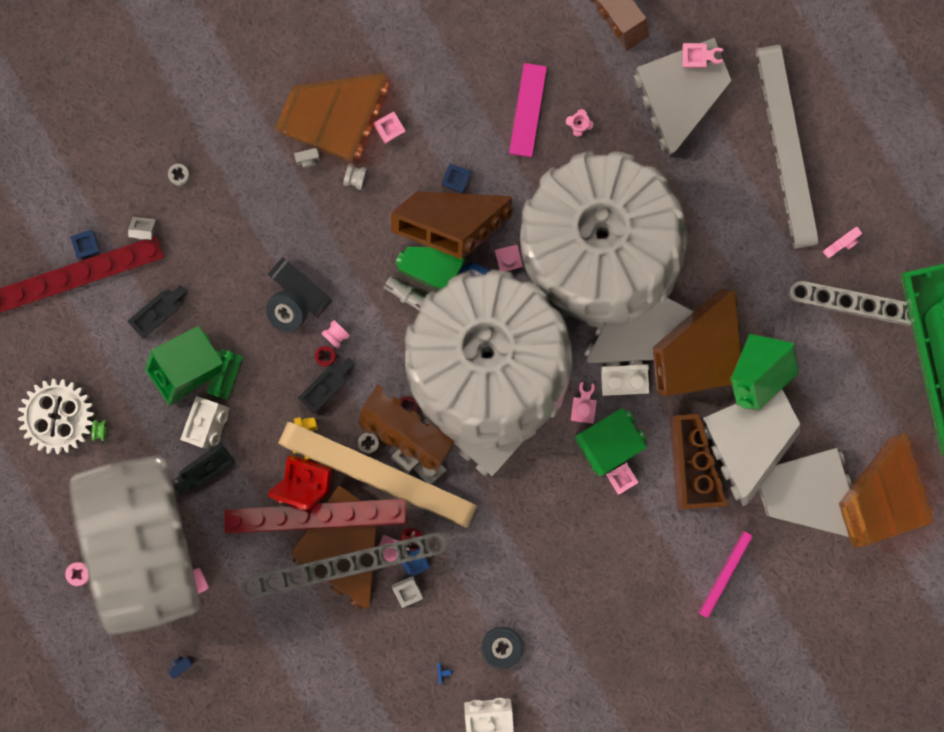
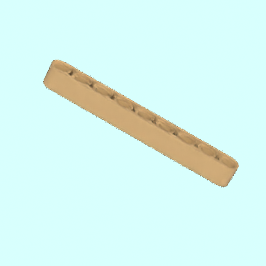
M287 422L278 444L395 497L406 499L407 502L466 528L469 527L477 508L475 504L291 422Z

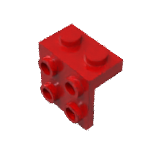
M290 455L286 459L284 479L268 491V497L275 499L279 503L294 505L301 510L310 509L329 494L332 468Z

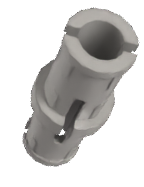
M391 276L387 280L384 289L400 298L402 303L406 302L421 311L420 304L425 297L415 292L413 287H407Z

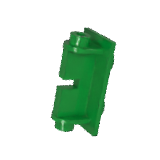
M220 349L219 353L223 358V366L220 373L210 379L206 393L228 400L243 356Z

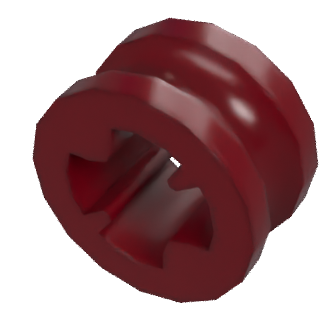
M321 346L316 350L315 360L320 366L328 367L335 362L336 354L331 347ZM322 350L324 352H331L332 356H329L331 358L329 362L325 360L321 362L319 360V357H321L319 353Z
M404 396L400 398V405H404L402 402L408 400L409 403H414V408L411 409L417 412L418 403L413 397Z
M407 528L403 530L400 541L419 537L422 534L416 529ZM411 542L407 545V550L415 551L420 546L415 542Z

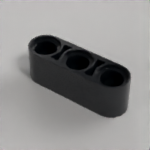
M284 257L268 273L283 289L297 294L304 301L307 310L317 318L333 301Z

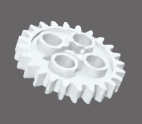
M52 379L51 385L44 380L43 388L34 385L35 393L27 391L30 399L21 400L26 404V407L18 409L24 413V416L19 417L18 420L25 423L20 427V430L28 431L24 438H33L30 442L31 446L39 443V451H42L46 446L48 454H51L54 448L56 454H61L62 448H64L66 453H69L70 445L78 449V440L86 442L83 434H91L87 426L93 425V422L89 421V417L95 416V413L88 412V409L94 405L92 403L86 404L85 401L89 398V395L81 396L83 389L78 388L74 390L75 383L71 382L66 387L67 383L64 379H62L60 385H58L56 379ZM61 396L62 401L58 409V398ZM46 397H51L53 401L52 407L49 409H45L42 405L43 399ZM73 401L76 409L73 413L68 414L65 410V405ZM58 409L61 420L58 419L55 423V419L51 418V415L56 414ZM45 419L48 423V428L45 432H40L38 430V423L40 420ZM55 423V436L51 437V432L54 428ZM64 424H68L71 428L70 434L66 437H63L60 432Z

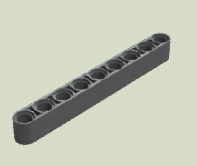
M432 533L267 572L244 579L241 584V592L247 598H256L438 555L446 549L447 541L442 534ZM433 537L442 539L443 547L440 550H433L430 547L429 542ZM415 542L420 546L418 555L412 556L408 554L407 545L409 543ZM387 548L396 550L397 557L394 561H388L384 558V551ZM369 553L373 556L374 563L372 566L366 567L361 563V556L363 554ZM341 559L350 561L351 568L349 571L342 572L339 570L338 562ZM323 564L327 567L328 573L325 577H318L316 575L315 568L317 565ZM295 570H301L304 573L305 578L303 582L297 583L292 579V573ZM272 575H277L281 578V586L279 588H272L270 586L269 579ZM249 581H255L258 584V591L255 594L249 593L246 589Z

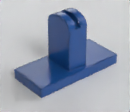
M437 663L439 684H442L441 676L452 675V670L441 671L440 663Z

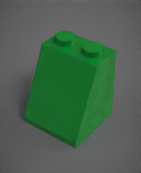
M407 247L405 252L401 250L396 260V266H398L399 273L439 292L449 285V281L453 277L458 276L468 255L461 260L431 247Z
M199 326L152 349L145 371L170 407L219 374L223 366V358L212 347L207 333L202 332Z
M749 334L731 377L738 406L745 409L760 410L798 374L799 365L794 343Z
M621 408L574 437L597 477L602 476L647 448L644 443L648 441L641 430L637 431L632 423L636 421L629 410L625 411Z

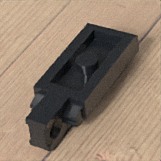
M181 285L172 292L169 289L164 292L162 291L127 322L142 339H145L182 305L179 300L188 292Z
M347 358L341 365L337 362L330 365L298 399L315 414L347 383V380L351 377L347 372L355 363L350 358Z
M220 442L179 472L180 475L172 480V485L179 494L189 487L190 489L195 487L198 489L234 464L235 460L222 442Z

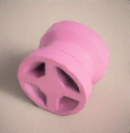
M334 320L331 322V327L321 333L337 349H339L344 339L350 337Z
M73 563L66 569V579L71 585H84L90 580L86 563Z

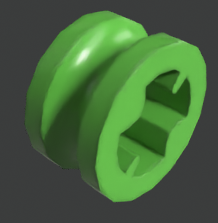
M94 420L92 440L96 441L100 438L101 441H105L107 421L103 420L99 423L98 420Z

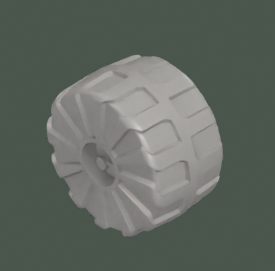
M592 151L573 156L570 163L559 169L552 167L541 177L540 187L533 198L527 199L524 205L520 244L524 265L532 283L547 294L550 304L557 312L564 317L570 316L587 322L588 326L605 327V325L626 321L628 323L635 322L643 318L644 313L652 309L659 301L664 302L672 292L675 281L683 266L687 234L680 202L671 192L666 178L657 169L651 166L644 167L635 162L633 155L615 151L608 155H594ZM601 232H606L609 234V237L606 240H599L597 235Z
M493 270L486 275L472 276L468 272L455 276L449 281L448 286L437 293L431 291L420 304L421 311L414 325L408 326L406 333V374L412 394L424 414L440 427L443 434L455 441L461 439L469 443L478 444L481 448H498V445L518 440L523 442L536 434V430L545 424L550 417L556 416L563 404L564 395L571 376L572 351L563 318L552 307L547 294L533 283H522L513 279L511 273ZM486 352L494 354L491 359H483L482 356Z
M151 456L120 461L73 476L70 481V489L77 528L94 598L105 631L108 634H119L160 626L169 621L196 613L200 609V599L166 460L160 456Z

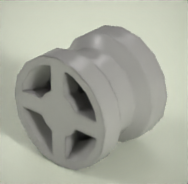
M349 163L343 185L347 187L352 185L356 189L362 190L367 168H357L354 164Z

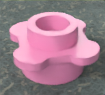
M583 109L578 110L576 114L566 119V124L571 126L574 136L579 137L582 135V132L593 128V122L589 120L586 111Z

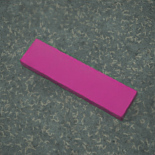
M524 63L509 151L511 155L532 158L546 66Z
M742 531L700 607L698 613L706 618L710 616L749 545L752 535Z

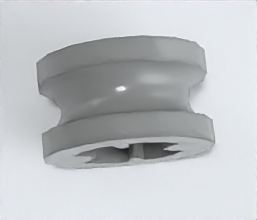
M174 164L168 171V177L175 185H184L189 180V171L182 164ZM183 169L184 178L182 180L179 178V181L174 180L175 175L173 172Z
M364 433L358 439V447L364 453H373L379 446V440L373 433ZM367 436L372 437L371 440H375V445H372L370 450H366V446H362V441H365Z

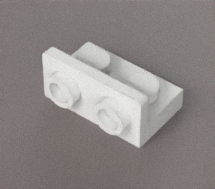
M629 361V366H620V362H607L606 367L601 368L602 396L649 394V365H643V361Z
M196 396L180 440L207 450L212 449L220 442V435L224 424L228 420L230 408Z
M511 699L472 700L464 703L466 732H514Z

